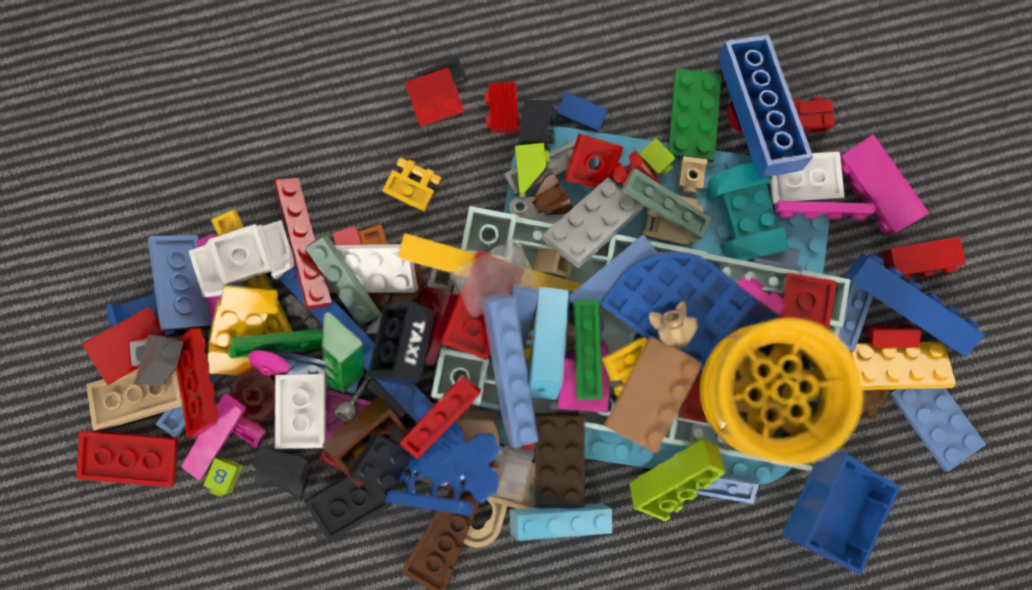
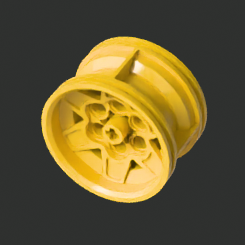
M782 319L746 326L723 338L711 351L704 364L700 379V398L702 409L710 426L729 446L751 456L776 463L795 465L819 460L835 451L845 442L859 418L863 388L858 366L850 351L839 338L817 324L797 319ZM774 343L768 356L757 349L762 345ZM801 354L811 363L814 370H802ZM785 360L791 365V369L787 374L782 369V364ZM760 364H763L766 368V374L762 378L757 374V367ZM738 371L740 379L733 381L735 373ZM802 380L807 384V389L803 394L799 390V383ZM751 388L757 391V398L753 402L748 397V392ZM819 398L817 409L812 417L807 402ZM795 404L798 407V414L793 418L790 414V408ZM771 408L774 416L768 422L765 419V411ZM737 411H745L747 413L745 423ZM780 425L790 434L787 437L771 438Z

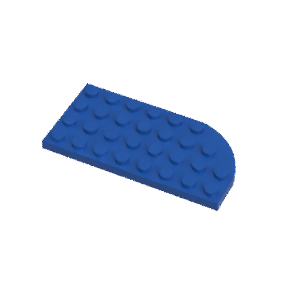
M674 251L653 254L630 265L621 273L599 302L623 322L646 337V339L652 337L660 342L663 341L660 339L659 332L650 323L649 314L653 312L660 313L663 316L669 311H676L675 309L678 304L685 302L687 309L686 317L696 318L698 327L689 343L677 350L702 363L699 369L700 372H702L711 351L727 335L746 326L778 320L779 317L708 260L691 253ZM774 343L762 345L757 349L768 356ZM785 360L782 364V369L784 372L790 366V363L787 360Z

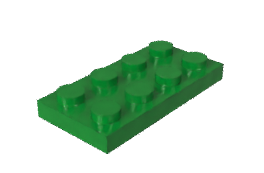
M676 68L674 72L668 151L675 158L682 159L684 156L707 159V162L713 163L715 160L721 87L720 73Z

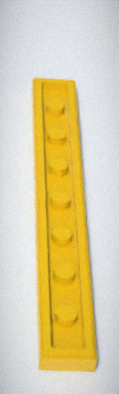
M404 234L397 258L466 276L475 253ZM521 267L523 271L517 284L520 287L538 290L539 287L571 291H575L582 285L581 283Z

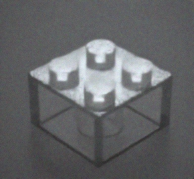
M505 442L504 447H500L495 461L500 463L498 471H495L500 476L498 493L495 495L522 502L534 455L533 449L526 450L522 446L514 448L507 442Z

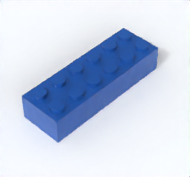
M769 35L725 41L718 55V60L758 178L803 171L812 160L813 155Z

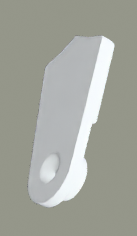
M516 197L510 202L509 206L511 214L517 215V217L551 224L557 223L564 215H545L544 212L539 214L532 203L535 197ZM518 203L524 205L525 208L522 211L516 209L515 206Z

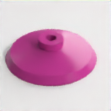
M253 351L248 354L250 364L265 375H285L291 369L287 361L273 353Z

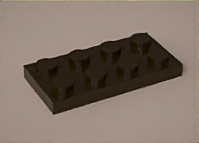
M535 413V427L538 442H535L536 507L584 508L585 413Z

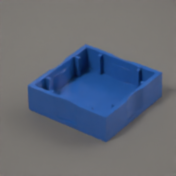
M835 450L829 455L816 460L781 536L861 575L875 545L879 530L886 520L901 486L880 474L870 471L866 465L848 454Z

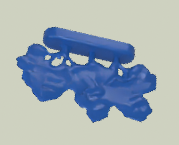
M454 421L418 459L415 456L411 458L407 465L411 471V480H409V476L405 477L404 471L401 477L398 478L405 483L407 489L404 492L389 490L385 502L472 516L473 504L459 501V496L464 491L471 492L478 502L483 503L491 494L495 495L498 493L500 476L488 465L500 451L496 437L491 433L476 434L474 438L464 442L462 439L463 429ZM405 425L408 431L412 428L409 425ZM419 471V475L414 478V473ZM427 477L431 479L432 488L430 496L414 492V483L419 478ZM465 479V485L460 487L461 481ZM452 485L453 499L436 497L439 486Z

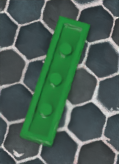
M574 300L576 400H601L599 300Z
M324 329L230 338L228 347L229 358L248 357V354L253 351H266L277 354L323 349Z

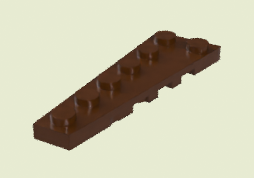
M493 460L488 464L492 469L495 461ZM465 479L461 481L460 487L465 485ZM452 487L446 495V499H453ZM464 491L460 494L459 501L473 504L472 516L437 511L401 571L429 590L446 589L479 505V502L473 497L471 492Z

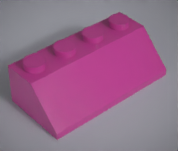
M874 134L840 156L842 176L846 177L852 192L860 197L863 204H874L872 216L877 221L878 229L885 233L886 236L900 231L929 213Z

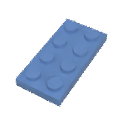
M198 235L150 236L148 238L161 331L209 328L211 326L207 299L202 294L188 252L197 248L196 241H198Z
M946 388L893 389L888 392L944 471L949 472L986 445Z

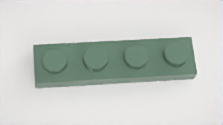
M636 168L630 171L621 189L622 192L695 239H703L712 218Z
M327 234L305 247L359 326L379 316L381 312Z

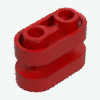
M634 151L628 156L631 163L626 167L622 162L612 167L614 172L611 175L618 185L622 183L624 185L630 171L634 168L662 185L638 151Z

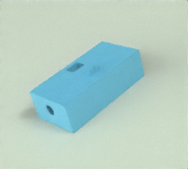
M539 287V295L534 312L533 331H529V336H532V340L528 342V345H532L528 384L530 396L533 398L557 400L563 376L569 290Z

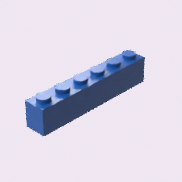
M864 253L860 254L844 276L963 356L967 357L985 335L977 329L980 326L968 317L965 320L958 317L961 312L949 304L946 308L939 304L942 300L931 292L925 295L920 291L923 287L912 279L907 283L901 279L904 274L892 266L889 270L883 267L884 261L873 253L870 257Z

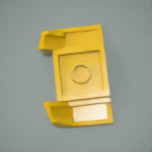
M224 286L222 298L217 302L208 339L207 360L210 365V374L241 375L256 370L250 364L248 357L229 358L228 347L230 338L263 334L267 314H277L278 289Z

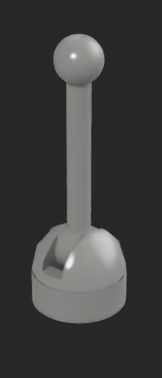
M368 372L365 373V379L351 401L343 402L336 409L335 415L340 420L348 423L355 417L356 407L354 404L367 383L373 379L367 376Z

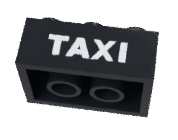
M414 302L384 305L367 376L390 384L419 383L420 377L423 374V364L429 347L428 341L431 329L434 325L435 311Z

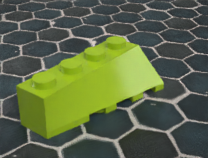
M704 439L696 441L689 448L676 453L674 457L658 464L652 470L641 474L637 479L630 482L634 509L665 522L671 518L670 513L673 510L675 512L680 511L685 500H693L698 496L697 491L699 489H706L726 473L719 447Z

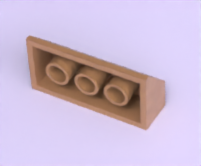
M649 337L603 426L657 453L702 363L684 352Z

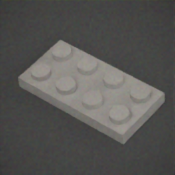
M607 178L543 234V241L579 268L643 210L644 205L622 192V187Z

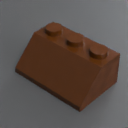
M380 397L375 399L322 444L332 459L358 488L364 483L351 478L348 472L374 432L399 443L408 432Z

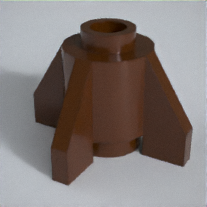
M553 171L544 176L533 195L535 200L532 203L539 214L544 212L545 215L567 214L574 208L571 200L563 190Z

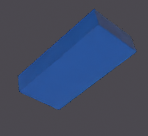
M565 92L558 108V116L594 132H599L608 110Z

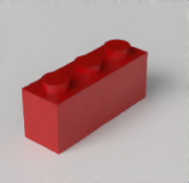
M960 237L891 248L882 252L885 268L889 270L892 266L904 274L901 277L904 281L912 279L911 275L919 274L920 278L935 275L934 271L942 270L943 274L958 271V266L966 264Z

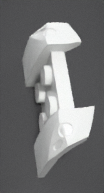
M282 221L265 226L254 224L209 239L205 246L188 251L204 297L222 296L224 286H229L270 271L273 278L277 279L284 272L295 266L292 249Z

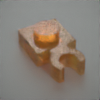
M890 389L863 390L864 402L862 403L860 414L862 415L864 409L868 408L870 411L868 419H875L877 416L876 405L884 406Z

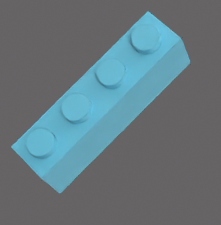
M602 503L584 504V508L540 507L510 510V534L518 541L612 533V509Z

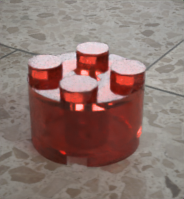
M252 371L239 375L232 382L230 396L246 407L241 418L258 420L275 414V376ZM255 391H259L260 393L258 395L259 400H254V397L256 396Z

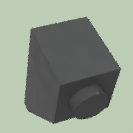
M148 335L135 382L160 387L176 368L183 342Z

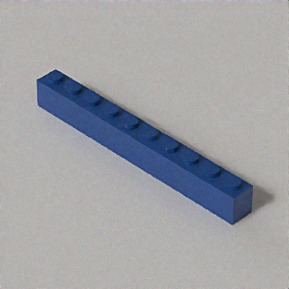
M294 266L284 272L279 279L304 304ZM330 295L331 305L329 307L308 309L323 325L324 314L329 312L363 343L364 368L368 371L375 341L366 334V331L358 325L344 308ZM376 379L416 422L435 404L416 383L390 384Z

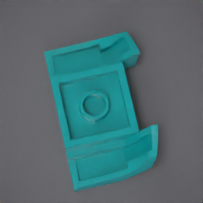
M753 162L717 173L708 181L707 201L721 197L733 240L720 245L727 257L732 259L749 260L790 250L784 227L779 228L766 185L770 183L769 177L758 178Z

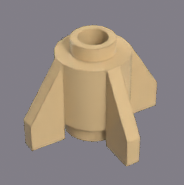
M680 302L675 309L676 311H669L663 316L660 313L651 312L649 314L650 323L659 332L660 339L675 349H680L687 345L698 327L696 318L686 317L687 309L685 302Z

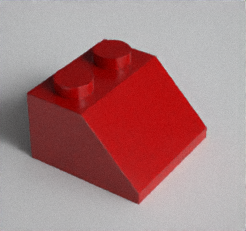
M448 67L404 82L420 127L464 112Z

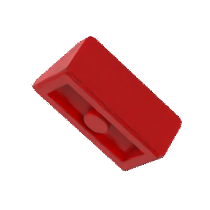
M912 324L865 325V331L873 348L920 346L921 330Z

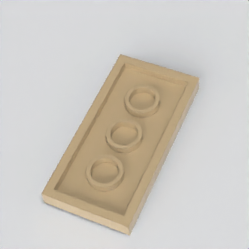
M138 369L110 385H106L103 379L86 384L93 430H104L182 407L176 369L172 371L160 387L135 382Z

